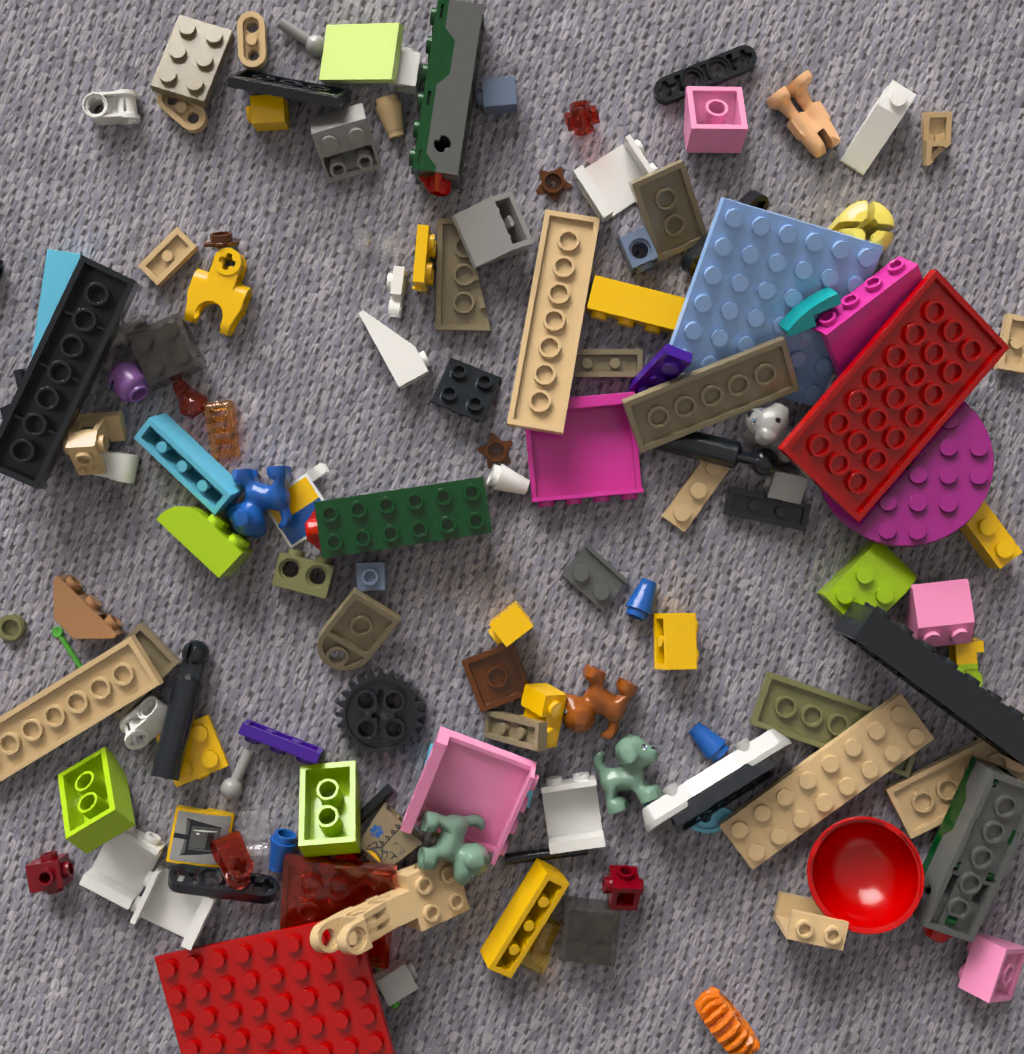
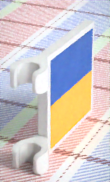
M324 463L316 465L289 484L291 495L289 508L292 514V523L289 528L280 529L278 527L282 518L279 511L266 510L290 548L307 539L305 522L315 510L314 502L325 500L314 483L326 472H329L327 465Z

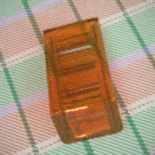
M225 400L204 403L212 457L214 459L241 457L235 402ZM226 410L227 415L214 416V411ZM228 421L229 426L215 427V422ZM230 432V438L217 439L216 434ZM232 443L233 449L218 450L217 445Z

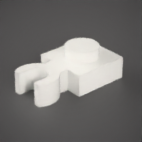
M394 266L393 273H388L386 289L390 290L391 294L388 308L390 317L401 318L407 277L405 267Z

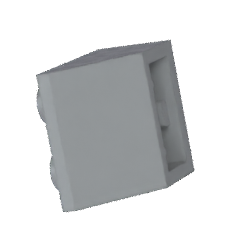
M362 103L309 118L311 134L328 183L381 168Z
M512 191L489 197L452 216L473 269L515 256L534 243Z

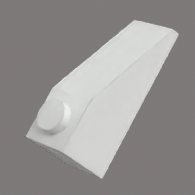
M892 80L883 90L840 159V162L864 175L901 121L916 94Z
M364 310L359 313L401 390L430 374L427 367L431 366V363L424 350L418 353L414 345Z

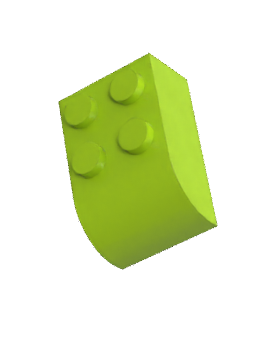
M176 506L167 509L156 519L218 578L231 576L254 552L249 548L251 542L244 535H236L229 529L231 524L221 514L215 516L205 508Z
M868 541L817 594L841 618L852 602L861 605L867 602L874 607L879 606L887 612L910 589L917 575L888 546Z
M103 747L58 774L65 838L84 853H90L135 826L126 774L109 749Z
M356 761L300 765L298 847L304 857L361 853V798Z

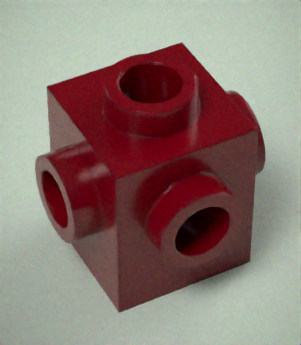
M46 852L41 854L40 858L34 859L25 866L30 894L46 891L47 894L61 892L73 880L74 865L72 861H69L68 853Z
M609 865L608 874L603 876L602 892L607 894L609 910L637 911L640 895L643 894L644 889L643 879L639 878L637 866Z

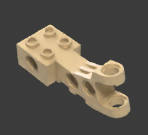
M442 859L437 861V866L433 870L419 869L418 862L392 873L396 887L392 888L391 891L366 899V902L354 907H348L317 923L311 931L310 944L316 952L332 953L340 950L344 954L359 955L371 949L373 941L404 924L409 928L421 932L470 910L464 886L455 882L453 864L449 861ZM327 929L330 932V941L325 946L322 943V934Z

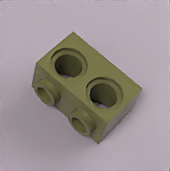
M289 548L288 552L279 553L272 585L324 599L330 597L338 566L331 564V558H322L320 555H316L315 559L304 557V551ZM290 561L295 562L299 567L298 574L295 577L290 576L286 571V566ZM316 568L322 569L326 574V579L323 583H317L313 579V572Z

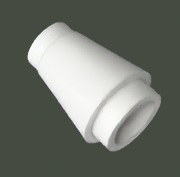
M494 464L487 479V485L492 486V490L522 495L526 494L530 483L529 479L503 464L500 466Z

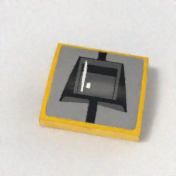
M178 805L175 811L166 862L205 867H225L235 813L213 808L205 810Z

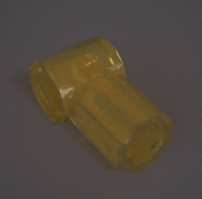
M548 918L519 966L539 975L544 973L549 962L550 949L561 926L560 922L554 918Z

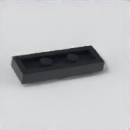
M728 487L722 514L806 531L811 504L801 502V504L769 498L767 494Z

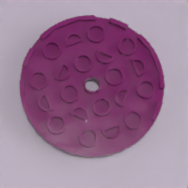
M963 401L912 460V466L899 475L860 522L854 521L822 490L821 493L834 516L846 528L868 541L899 548L918 547L935 543L957 532L966 525L986 498L994 468L991 440L976 412Z

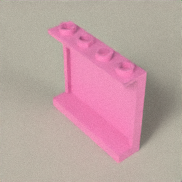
M440 727L406 810L400 831L411 834L415 824L420 826L423 811H432L445 816L449 814L461 816L479 815L486 822L485 829L481 831L475 826L468 827L464 840L465 843L477 842L485 846L487 851L493 853L491 864L495 865L499 855L504 856L509 845L508 835H514L519 822L517 818L518 813H524L527 807L529 797L526 795L528 791H534L539 779V775L535 774L537 762ZM438 827L435 832L440 833L441 829Z

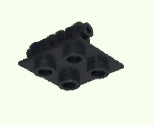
M450 358L431 399V403L436 404V407L441 406L451 410L454 414L456 412L461 417L471 418L476 423H483L501 377Z

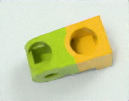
M972 638L971 643L948 645L949 659L959 666L957 669L964 674L968 673L981 682L979 686H982L983 678L978 672L977 653L984 652V641Z

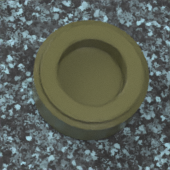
M8 614L0 619V637L3 640L13 642L25 636L27 623L22 616Z

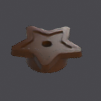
M558 167L554 171L549 172L539 170L542 183L537 188L536 193L548 194L554 202H558L560 193L572 187L563 178V168ZM554 181L556 185L551 186L550 183Z
M230 231L211 233L210 242L203 243L204 247H215L217 249L239 245V241H237V238H233Z
M491 433L488 444L479 447L478 452L487 457V467L489 469L498 462L510 464L511 460L508 451L513 442L511 440L500 441L494 433ZM494 449H498L499 453L495 454Z

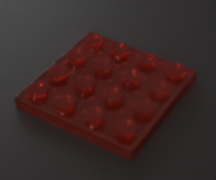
M286 853L283 859L280 929L325 920L341 910L366 902V899L395 890L398 865L326 857H304L303 855ZM392 930L373 941V947L367 950L371 967L389 968Z

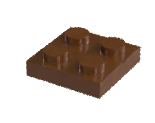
M514 642L508 647L501 644L461 660L481 713L521 698L524 685L530 684Z

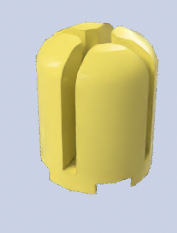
M864 200L848 206L827 229L884 246L883 253L893 241L894 233L890 231L895 228V223L890 211L881 203L872 201L868 205L867 201Z

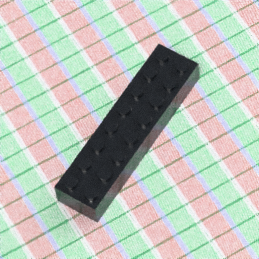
M81 255L0 424L1 474L33 488L44 489L63 449V440L65 437H68V433L84 405L139 289L137 281Z
M852 602L834 627L836 632L1002 755L1024 766V714L1010 705L1008 707L1003 704V699L999 695L979 686L981 682L972 675L959 671L957 669L959 666L945 656L941 657L936 654V648L922 639L919 641L913 637L914 632L901 623L897 624L890 620L891 615L879 606L874 607L867 602L864 605Z

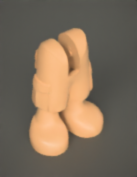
M807 70L796 77L787 87L784 86L772 94L765 102L769 108L779 110L787 117L789 121L786 126L795 139L802 142L808 153L818 159L826 153L825 145L832 149L841 143V140L830 121L831 117L821 101L813 102L809 95L808 87L813 80V75ZM791 97L799 104V106L802 108L804 112L799 113L797 111V109L794 107L791 101Z

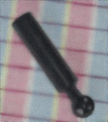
M698 431L653 448L732 469L738 463L751 465L755 473L762 476L775 472L779 461L777 455L770 449L763 448L754 453L742 449L740 441Z
M199 640L189 641L182 649L183 659L179 675L174 679L150 776L179 781L203 685L201 678L205 663L209 658L208 646Z

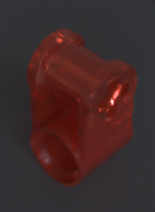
M236 830L211 840L210 849L213 858L219 865L228 886L234 889H241L247 886L254 865L241 833Z

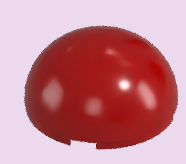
M860 816L840 820L821 833L812 846L808 857L807 881L815 903L825 916L848 921V930L851 932L879 934L897 928L914 913L924 890V869L918 851L911 840L900 829L881 819Z

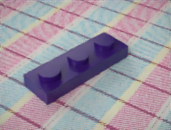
M666 344L630 381L628 391L637 394L677 378L691 364L693 354Z
M249 719L242 723L238 734L245 736L244 739L252 744L259 745L260 742L271 746V751L285 755L287 752L297 756V761L307 765L317 764L324 751L321 747Z

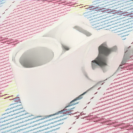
M121 89L110 92H93L86 95L83 99L82 107L84 112L97 125H131L141 122V117L137 114L136 100L139 99L137 91ZM104 105L101 113L94 114V109L97 106Z
M115 451L103 452L107 474L92 475L134 484L139 456Z
M149 696L120 719L119 726L120 730L125 733L124 742L127 748L132 750L141 749L161 733L168 707L165 703L154 696Z

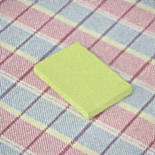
M400 23L327 25L319 80L327 84L396 83L404 26Z

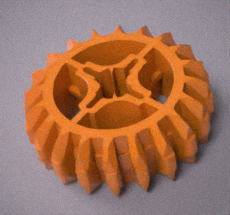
M712 986L702 992L699 998L695 1000V1008L700 1018L725 1051L729 1054H756L760 1049L758 1037L743 1015L719 989Z

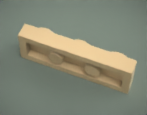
M700 461L664 511L662 517L682 532H685L730 468Z

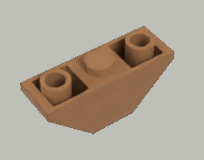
M59 575L53 580L54 620L72 638L114 639L125 633L121 628V621L113 614L107 615L101 609L102 603L99 599L91 594L88 596L81 589L83 585L77 578L72 575Z

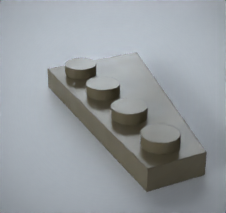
M438 218L435 330L491 332L477 268L473 269L453 219Z

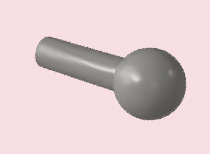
M281 18L277 26L278 29L305 45L306 51L310 56L315 58L322 56L325 40L322 36H310L289 21Z
M244 748L232 776L225 779L221 784L220 791L224 798L234 800L241 795L243 791L241 780L255 752Z

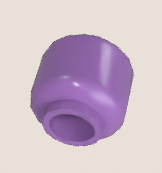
M125 361L113 365L108 375V384L121 401L135 403L143 400L148 395L150 379L138 363Z

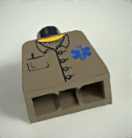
M386 801L361 837V848L365 852L356 862L366 872H369L376 863L380 864L385 870L390 869L420 846L424 838L414 827L411 834L400 831L404 818Z

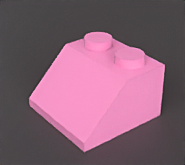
M686 86L683 128L686 153H741L748 131L742 87Z
M967 579L911 585L905 625L914 632L912 636L919 641L922 639L928 642L933 647L971 643L975 618L969 581Z
M977 934L974 942L968 943L967 952L969 954L966 963L959 970L958 977L960 981L958 987L987 1003L1012 1000L1024 963V946L988 934Z

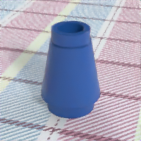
M641 578L640 583L625 605L627 607L625 614L632 618L646 621L647 617L651 616L657 584L651 580Z
M700 722L688 732L706 760L710 759L713 763L718 761L730 748L725 743L726 740Z
M279 828L271 835L269 869L276 873L285 871L298 844L297 834L294 831Z

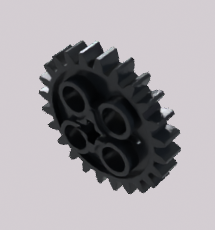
M383 668L379 669L377 676L370 669L367 672V679L361 673L358 674V684L352 680L348 683L352 691L343 689L341 692L346 700L337 701V705L343 707V710L335 713V716L343 718L337 724V727L346 728L341 737L350 736L352 739L348 746L351 747L357 743L359 745L358 754L364 748L367 749L368 758H371L374 752H378L379 760H382L385 752H388L389 756L393 758L396 748L403 754L405 752L404 743L412 747L414 742L411 736L419 738L421 735L416 727H424L425 722L419 719V717L426 716V711L419 709L425 703V700L416 699L421 690L412 691L410 688L414 681L412 680L405 684L403 682L405 674L400 675L398 679L394 678V669L390 671L388 676L384 674ZM379 689L384 691L382 710L384 713H388L382 721L383 738L379 737L380 717L374 714L380 706ZM391 693L399 694L402 698V704L399 706L391 705L388 701V695ZM361 694H371L374 698V704L372 706L362 704ZM391 721L399 722L402 726V732L392 733L388 729V723ZM361 722H371L374 726V732L370 734L364 733L360 726Z

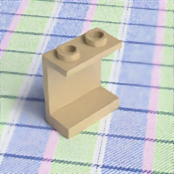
M782 891L778 892L773 919L786 939L843 951L849 926L848 921L825 916L813 898Z

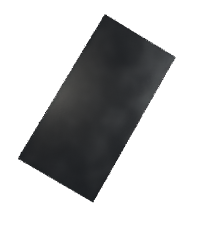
M246 69L228 76L227 87L339 109L349 103L352 96V91L349 89Z

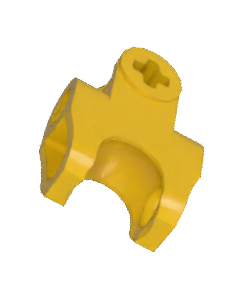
M222 248L215 254L209 272L202 269L195 271L187 291L184 320L197 324L200 314L205 307L211 304H218L223 313L220 333L229 337L233 335L238 323L245 315L252 297V288L242 285L247 270V262L243 255L233 248ZM233 260L236 262L234 267L226 266L227 261Z

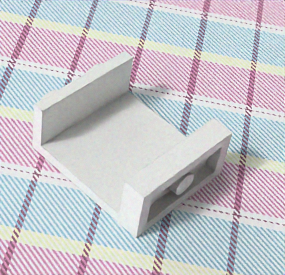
M630 134L625 137L622 145L586 168L581 165L573 170V180L597 217L600 218L602 224L635 203L629 184L630 181L657 170V167L653 163L649 164L645 158V150L638 139L634 141Z
M578 772L573 774V778L562 779V776L557 775L545 778L546 782H540L550 854L606 847L595 775H589V772Z
M136 824L103 845L92 868L83 875L79 885L127 910L132 907L137 896L141 894L144 888L142 884L150 870L153 871L166 846L165 843L160 841L161 837L150 831L144 833L136 828Z
M160 865L154 872L150 870L142 884L146 888L142 896H137L130 911L134 912L130 923L135 925L140 918L148 920L184 937L181 946L191 951L200 937L217 898L173 892L168 886L170 869ZM179 875L177 881H183L185 876Z

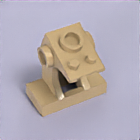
M122 411L78 415L68 433V437H65L63 440L64 452L69 454L78 475L107 474L103 452L108 451V442L125 441L127 439V430Z

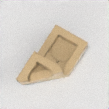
M953 111L921 113L923 166L931 165L934 162L933 160L951 144Z

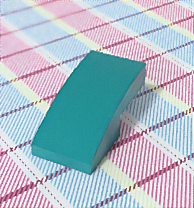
M828 286L810 295L797 304L779 323L780 330L790 337L815 327L814 315L840 305L839 294Z

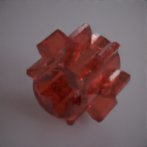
M579 100L569 105L570 112L564 113L568 131L573 130L577 136L592 133L594 131V124L600 123L596 105L591 106L588 100Z

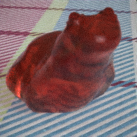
M183 379L173 383L172 386L178 398L181 415L192 418L206 410L208 403L206 395L194 390Z

